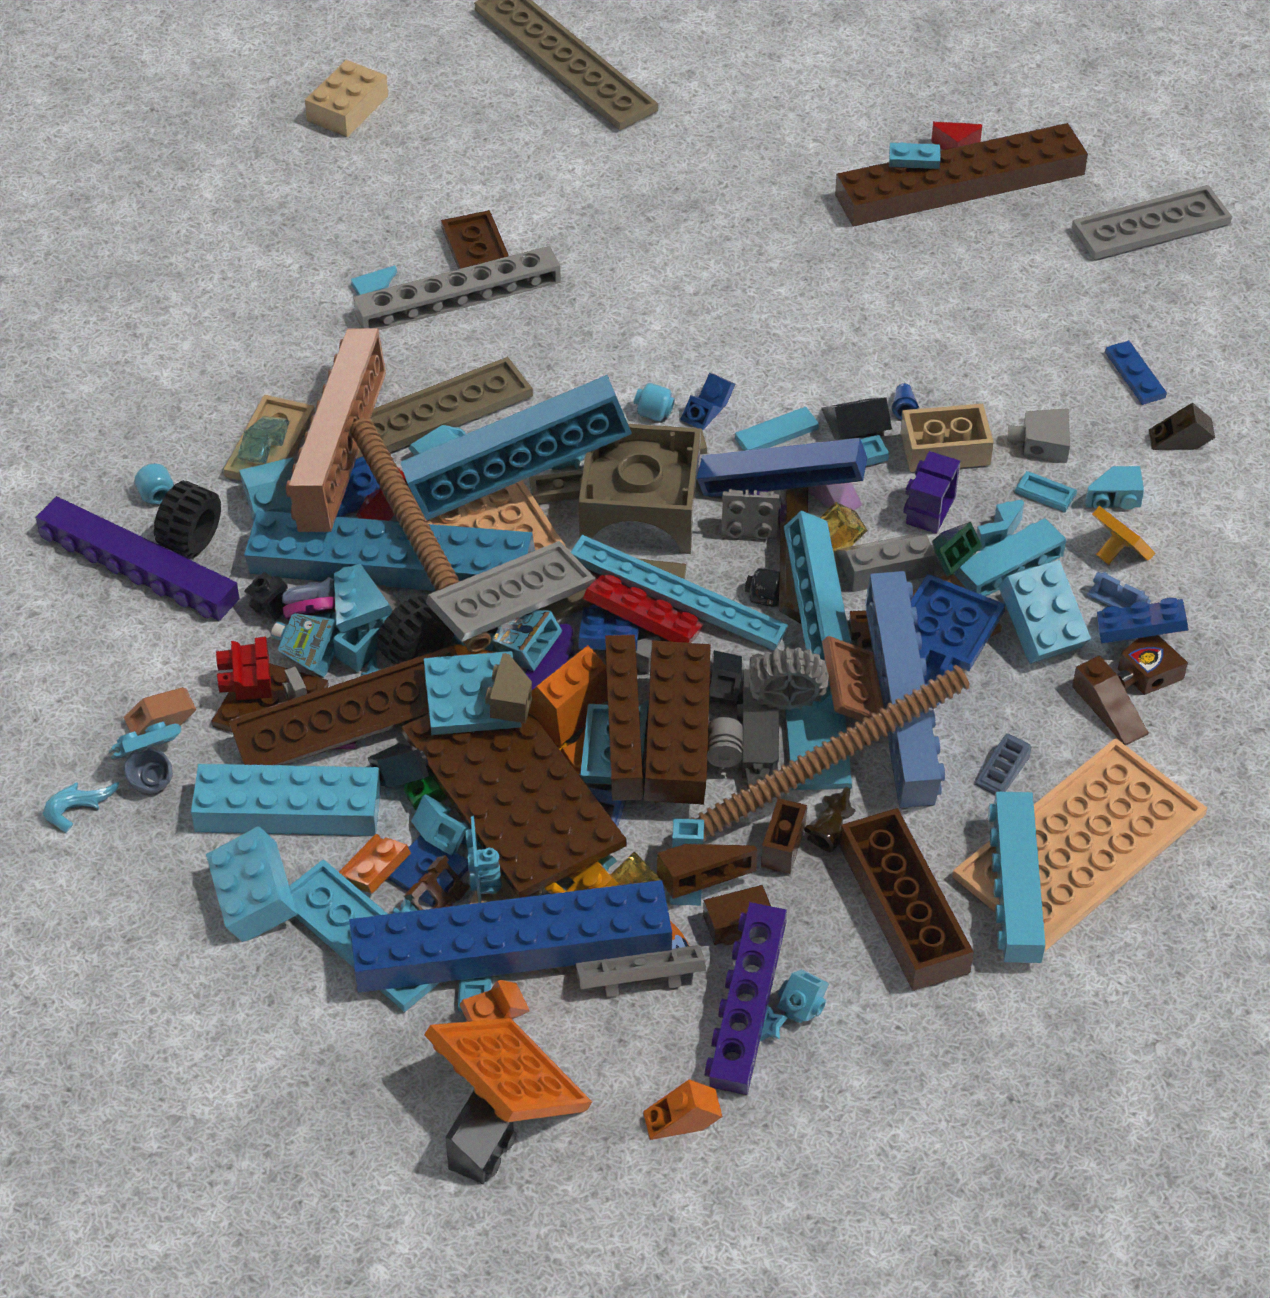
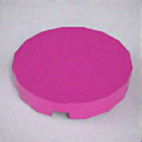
M335 597L308 599L288 604L282 608L284 618L290 620L294 613L314 616L331 610L335 612Z

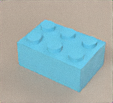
M1060 560L1008 575L998 585L1025 656L1030 664L1082 648L1091 640Z
M259 826L206 854L225 927L242 942L251 940L298 915L277 843Z

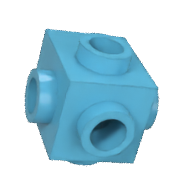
M802 969L793 972L789 980H785L779 990L778 997L781 999L777 1008L785 1011L787 1018L800 1023L808 1021L815 1016L818 1017L826 1004V999L823 997L829 983Z

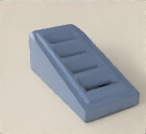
M1006 733L976 780L975 785L993 794H996V792H1006L1029 760L1032 746ZM1002 757L1013 762L1014 764L1002 759ZM995 767L1007 772L1008 774L996 769ZM990 775L1002 781V784L993 781L987 777Z

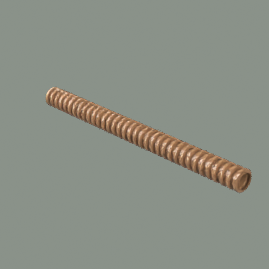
M368 418L357 420L352 424L350 433L363 454L367 465L370 467L380 489L383 491L394 515H396L400 526L403 528L407 539L410 541L414 552L417 554L421 565L424 567L425 572H427L428 578H430L432 585H434L435 591L460 582L447 556H445L444 551L441 549V545L434 536L430 525L427 523L424 514L417 505L413 494L410 492L407 483L400 474L396 463L390 456V452L377 432L373 421ZM486 631L463 642L466 644L468 651L479 652L490 644L491 637Z
M957 665L953 666L952 671L946 670L944 672L945 675H937L935 681L930 679L928 685L922 684L919 690L913 689L912 694H904V699L900 700L897 698L895 704H887L888 708L885 710L880 708L878 714L873 712L871 718L865 717L862 723H854L855 727H847L845 733L840 731L838 737L832 736L829 742L823 741L822 746H814V751L810 752L807 750L805 756H797L798 760L795 762L790 760L788 766L783 764L781 770L777 771L775 769L772 771V775H764L765 779L762 781L757 779L755 785L750 783L748 789L744 790L742 788L739 790V794H731L732 798L729 800L724 798V803L719 804L717 802L715 808H707L705 814L702 812L698 813L699 817L696 819L704 820L703 842L707 841V836H715L714 832H722L723 827H731L733 821L738 823L740 817H748L747 813H755L758 807L764 808V803L768 802L771 804L773 798H781L780 794L783 792L788 794L790 788L795 790L797 784L801 783L803 785L806 779H814L813 775L816 773L821 775L823 769L828 771L830 765L836 766L839 760L845 761L847 755L854 756V751L858 750L860 752L863 750V746H871L873 740L878 742L880 736L885 738L888 736L887 732L891 731L893 733L896 731V727H904L906 721L911 723L913 717L918 719L920 713L926 714L929 712V708H937V703L944 704V699H952L955 693L957 695L961 694L963 688L968 690L970 683L965 673Z

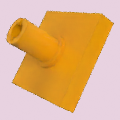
M1098 506L1092 513L1111 534V537L1096 553L1108 565L1111 564L1124 546H1129L1147 561L1156 554L1140 536L1101 506Z

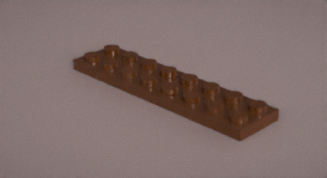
M454 645L229 720V725L243 764L287 765L403 726L429 714L424 658L458 656Z

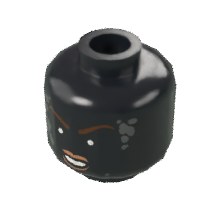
M758 568L753 576L748 575L745 592L750 593L749 598L752 603L769 607L778 605L780 572Z

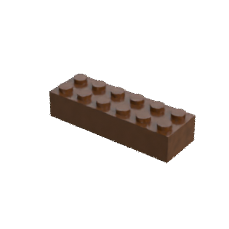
M652 640L643 801L704 805L707 781L711 644Z
M895 808L842 824L839 847L912 991L969 974L971 972L974 951L899 809Z

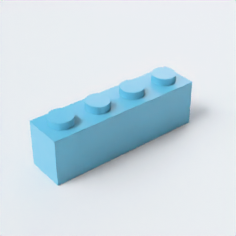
M1044 518L1037 523L1029 524L1025 529L1014 535H1008L1002 541L992 546L985 547L955 571V576L968 590L988 596L1000 590L998 585L1008 575L1053 562L1064 556L1066 538Z

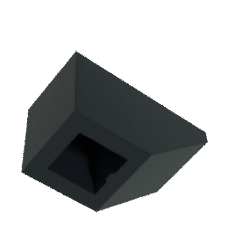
M397 743L368 757L371 767H379L381 786L387 788L424 779L429 776L426 768L429 764L428 759L419 748Z

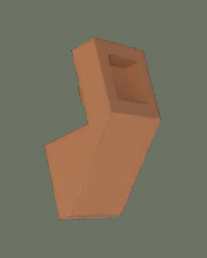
M181 687L143 698L124 716V720L130 733L136 731L137 736L146 733L147 727L160 722H165L166 725L174 723L181 725L197 709L188 690Z

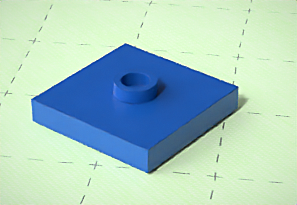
M420 835L408 847L411 854L387 879L408 891L426 873H429L427 869L437 857L444 855L449 859L447 863L458 877L461 878L469 870L468 859L458 853L451 856L425 841L422 835ZM445 869L437 877L438 884L445 892L454 884L453 878ZM427 890L419 897L420 900L431 907H434L436 904L434 898Z

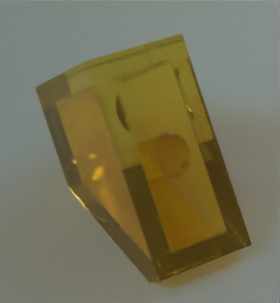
M835 502L820 517L828 522L833 552L836 549L852 546L868 531L855 510L838 502Z

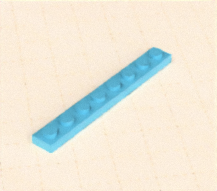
M581 535L571 551L586 569L600 575L615 576L621 580V584L627 587L642 589L652 598L664 600L677 609L691 613L702 620L773 651L778 647L787 631L788 624L587 536Z

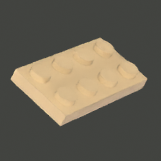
M264 395L223 469L224 476L241 480L239 470L293 457L311 422L312 415H315L314 405Z

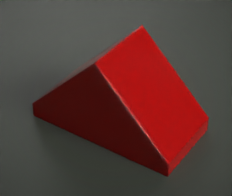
M933 121L931 142L940 145L942 150L981 142L982 124Z

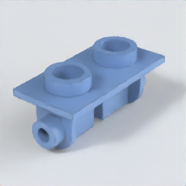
M1106 572L1096 573L1093 579L1095 584L1087 593L1088 596L1108 606H1117L1119 608L1131 607L1132 604L1137 602L1151 603L1149 596L1145 595V591H1140L1128 584H1125L1123 587L1120 585V580L1109 576Z

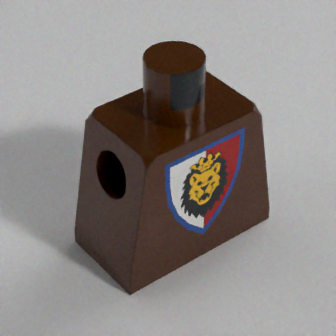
M1159 635L1136 639L1121 653L1117 669L1120 672L1117 675L1125 689L1134 685L1146 695L1182 681L1185 678L1188 662Z

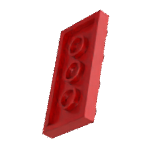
M602 574L585 591L583 599L671 642L692 643L704 623L698 621L695 615L688 612L681 613L673 609L672 605L664 600H654L646 596L647 593L642 589L636 587L629 588L621 584V580L612 575Z

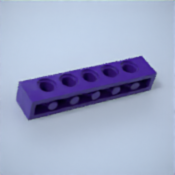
M749 902L747 913H741L738 931L743 933L741 941L734 942L732 960H736L734 970L728 969L725 988L729 989L727 999H721L718 1017L723 1018L721 1028H715L712 1037L711 1047H716L714 1058L708 1057L704 1076L709 1077V1085L712 1088L748 1095L787 923V909ZM763 937L766 941L757 944L752 942L751 939ZM749 965H755L760 969L756 972H748L744 968ZM742 994H749L753 999L741 1001L738 997ZM735 1023H743L747 1026L741 1031L731 1028ZM729 1052H735L740 1055L736 1060H728L724 1056Z

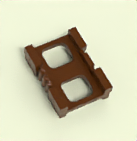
M446 855L437 857L427 869L429 873H426L404 895L405 899L409 900L417 911L424 910L419 904L418 899L426 890L436 902L432 908L434 909L452 906L456 900H460L471 888L468 883H463L447 863L449 859ZM444 869L454 880V884L447 892L437 882V877Z

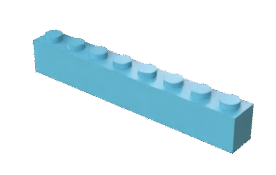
M800 511L784 526L806 650L811 649L812 654H819L820 659L825 660L822 641L827 636H831L851 644L828 522ZM828 682L826 694L821 696V701H816V705L819 708L842 715L834 710L830 683Z

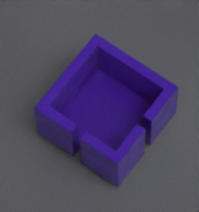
M929 451L925 460L919 461L915 471L916 477L909 480L905 494L909 495L903 513L907 514V525L935 534L938 533L956 498L960 460Z

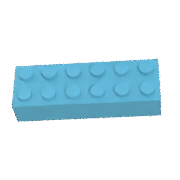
M198 764L191 808L194 831L246 833L259 826L267 834L374 836L377 832L381 792L379 767Z

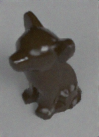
M845 787L841 793H834L831 796L825 795L822 803L827 809L820 813L815 824L806 825L804 829L805 832L810 834L807 840L826 852H833L840 842L841 825L843 824L842 817L849 818L856 812L851 807L849 800L850 788Z

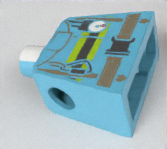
M294 613L288 625L276 622L272 628L271 636L281 641L278 647L279 652L319 676L325 677L335 655L333 638L340 631L336 621L333 619Z

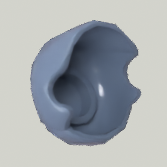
M152 748L141 752L134 751L124 763V776L137 791L152 794L163 790L170 783L173 777L172 764L164 753ZM147 778H149V779H151V780H153V781H155V782H149V781L147 780Z

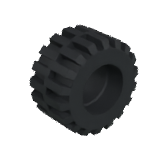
M182 480L173 485L163 498L154 522L156 543L189 558L199 555L210 543L218 527L221 514L219 495L189 481Z
M423 595L414 596L408 601L402 602L386 618L384 625L379 631L380 635L377 639L378 649L395 665L447 648L454 637V633L426 604L427 597Z

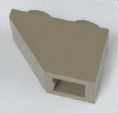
M503 653L500 664L494 665L492 672V682H494V685L487 688L485 704L490 705V718L526 723L532 701V681L509 654Z

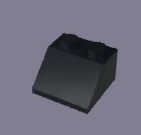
M887 397L868 398L821 407L834 439H854L868 434V437L875 435L882 437L884 436V431L892 429Z
M473 1090L445 1137L448 1169L484 1185L489 1175L492 1177L496 1175L501 1164L500 1156L504 1149H511L516 1139V1132L514 1131L513 1122H506L500 1119L495 1114V1109Z

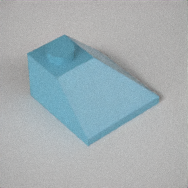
M293 457L239 470L253 521L257 510L291 513L292 500L291 497H287L286 484L292 477V469L295 464Z

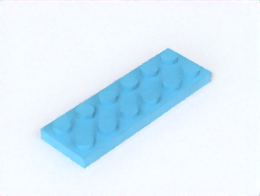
M323 859L289 886L298 914L295 917L354 968L349 919L386 915L387 913ZM439 983L380 991L401 1010L406 1012Z

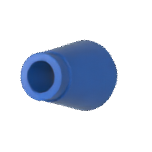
M906 383L899 384L896 387L892 404L893 414L902 420L903 410L919 408L911 386Z

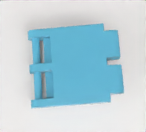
M160 722L147 727L145 734L137 736L136 731L122 735L116 740L117 744L113 745L109 750V754L116 751L111 756V759L117 760L130 755L134 751L140 752L172 741L180 734L181 726L176 723L166 726L165 722Z

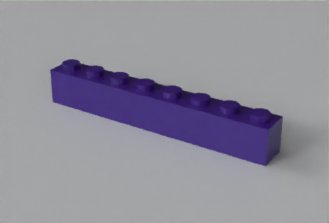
M58 496L35 517L38 532L44 540L48 542L53 540L61 544L68 552L76 551L84 555L91 563L98 562L105 565L110 572L114 574L121 573L129 577L136 585L144 584L159 596L166 595L173 598L178 605L182 607L189 606L197 610L204 618L212 617L220 621L240 599L237 582Z

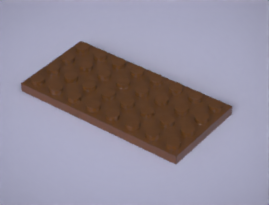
M528 713L526 723H521L520 728L431 735L429 714L401 727L402 735L410 746L419 748V750L424 752L429 763L428 767H426L469 829H472L471 816H474L476 839L483 849L493 848L498 852L500 872L518 898L526 897L627 846L626 837L535 716Z

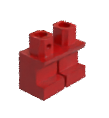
M266 636L254 638L255 644L240 645L236 641H231V650L216 651L218 671L233 669V672L217 673L219 693L235 692L237 700L272 698Z

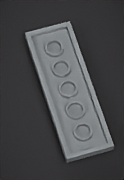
M1205 185L1073 220L1072 229L1092 258L1096 260L1231 224L1232 215L1211 187Z
M557 541L428 595L426 604L463 642L587 589L595 581V577L560 541Z

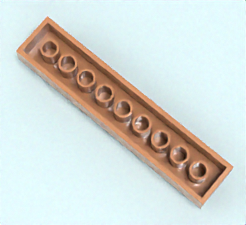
M378 328L347 329L344 338L340 340L339 352L334 355L333 368L328 371L327 384L323 385L321 400L317 401V411L311 417V427L305 433V443L299 449V459L297 464L293 465L291 480H288L286 484L287 497H291L292 500L291 518L296 520L298 532L332 531L360 450L350 433V428L359 419L371 418L386 375Z

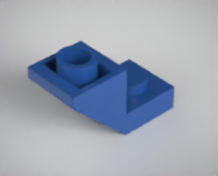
M709 372L699 397L690 395L680 420L696 428H701L703 431L727 405L736 384Z

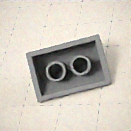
M915 533L836 549L853 592L868 589L869 577L873 573L905 571L907 581L925 578L927 574L932 576L934 574L936 554L928 536L925 534Z

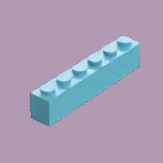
M996 792L994 804H989L988 820L989 822H994V828L990 830V846L996 847V853L992 854V872H997L998 879H994L993 891L994 897L999 898L1000 905L996 904L995 920L996 923H1001L1002 929L997 934L998 950H1003L1004 962L1042 963L1045 950V934L1033 792Z

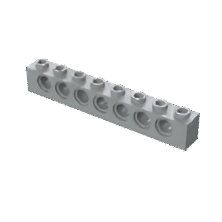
M547 246L354 296L355 315L361 328H378L382 330L561 283L560 264L551 247Z

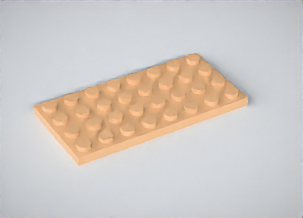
M1116 738L1034 804L1045 934L1044 952L1206 815V806ZM988 841L953 870L952 877L995 912L996 904L1000 905L999 898L994 897L993 891L994 879H998L997 872H992V854L996 853V847H991L990 841Z

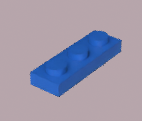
M1130 340L1106 347L1105 354L1142 405L1166 398L1167 392Z

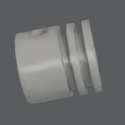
M720 717L709 722L707 760L718 767H732L740 763L743 745V727L741 723L728 717Z

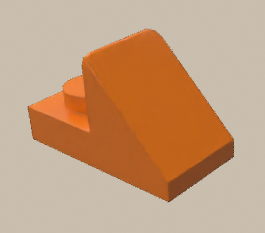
M497 980L491 990L463 999L460 1003L467 1022L504 1018L513 1019L530 1011L517 983Z

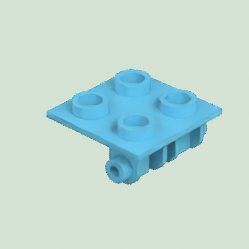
M471 816L472 829H466L471 891H477L478 903H481V894H495L502 887L499 854L493 848L477 850L474 816Z

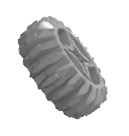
M788 646L784 650L775 648L773 653L765 652L764 657H756V663L751 664L750 676L748 677L750 691L753 698L757 699L758 704H766L769 709L777 707L779 711L781 709H788L789 712L792 708L802 710L804 705L812 706L813 701H821V696L826 694L829 682L825 660H821L819 654H812L811 649L802 651L800 647L789 649Z

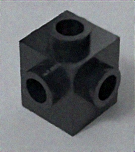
M264 571L244 590L250 598L248 605L258 615L264 613L274 621L283 615L282 608L288 605L282 602V595L288 589V585L277 575L273 578Z

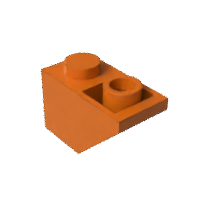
M690 1079L643 1111L650 1140L703 1131L723 1117L716 1089Z

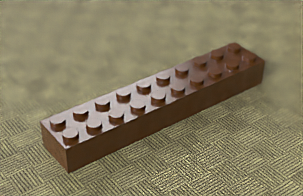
M1068 123L942 150L940 151L939 169L889 167V162L837 173L835 196L854 227L1085 175L1088 153Z

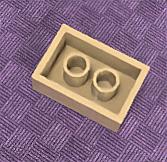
M345 60L305 99L307 121L348 137L388 97L387 75Z
M983 403L903 410L900 434L910 472L916 471L919 461H924L929 451L960 460V468L991 465L994 442Z

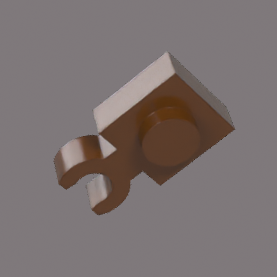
M866 610L850 611L851 640H857V647L863 648L868 646L872 649Z

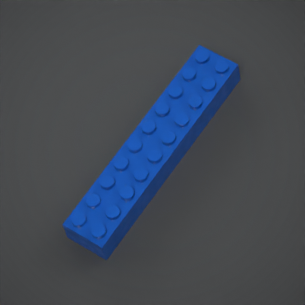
M662 880L349 919L358 993L576 965L575 963L672 950V928Z

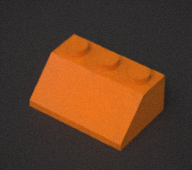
M587 645L532 690V701L528 713L535 716L557 747H560L586 725L588 704H602L608 701L606 665Z

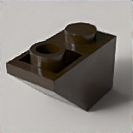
M1190 403L1149 429L1153 450H1194L1215 439L1212 418L1194 403Z

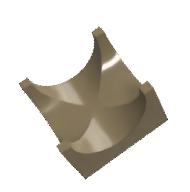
M628 424L632 432L631 435L586 453L579 496V538L581 535L593 539L606 526L618 522L636 521L651 524L664 530L677 543L679 553L691 554L695 489L700 466L701 428Z

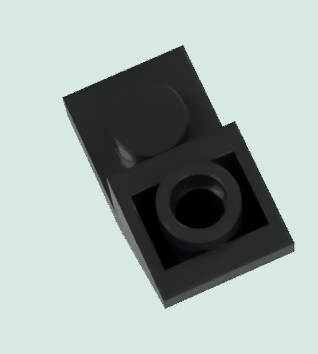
M713 651L710 665L709 700L736 705L742 677V656Z

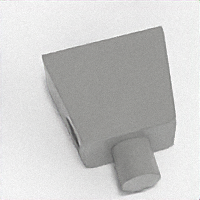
M1069 409L1026 412L1023 426L1008 425L1007 441L1023 442L1024 456L1067 463L1070 450Z

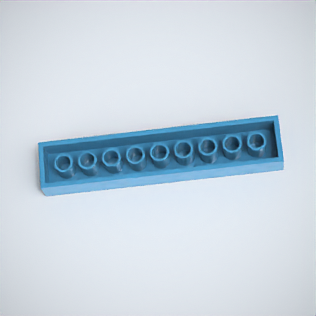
M259 510L256 512L244 554L250 574L261 575L265 571L273 577L277 575L281 578L324 581L328 577L334 579V573L342 568L360 563L375 585L435 591L434 585H432L430 578H428L427 572H425L424 567L421 565L399 522L336 517L331 532H298L296 520H292L291 513ZM429 524L459 581L535 551L532 532Z

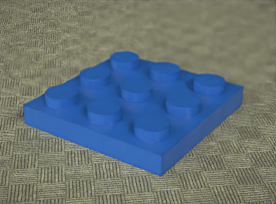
M929 574L926 575L913 599L910 601L911 607H916L917 625L914 626L916 633L920 632L922 641L954 653L952 665H957L967 671L971 670L1003 616L1006 604Z

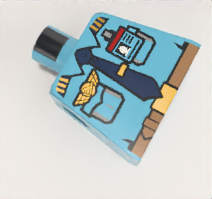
M535 610L489 630V635L498 652L512 651L513 660L518 666L535 671L561 634L562 629L551 611Z

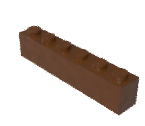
M605 635L612 801L643 800L635 635Z

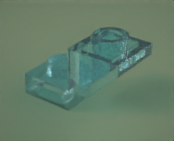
M267 416L260 418L244 431L237 457L242 461L266 464L271 445L283 446L289 420Z

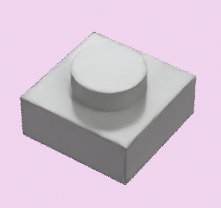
M296 666L284 670L286 682L282 683L286 698L290 700L306 695V686Z

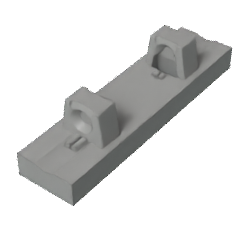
M700 945L675 948L669 951L575 963L580 989L604 986L606 997L619 996L618 984L666 977L668 987L674 988L681 987V974L706 971L705 958Z

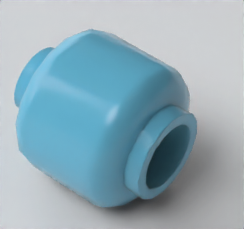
M653 383L646 384L644 389L638 388L634 398V404L638 405L637 413L654 421H662L664 417L669 418L675 402L670 389Z
M156 463L142 467L134 479L142 500L149 504H161L166 493L174 485L167 468Z

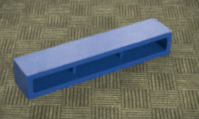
M860 438L702 455L697 480L703 495L706 497L723 496V491L729 492V489L743 491V494H746V490H749V493L754 490L775 491L860 482L864 479L867 455Z

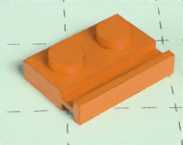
M375 834L339 873L358 889L372 894L411 852L407 844L387 837L382 839L379 834Z

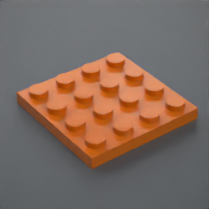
M511 1018L432 1024L424 1034L433 1044L434 1050L443 1055L453 1065L454 1071L464 1077L474 1087V1092L479 1097L485 1099L495 1109V1114L506 1122L581 1113L588 1110L592 1104V1101Z

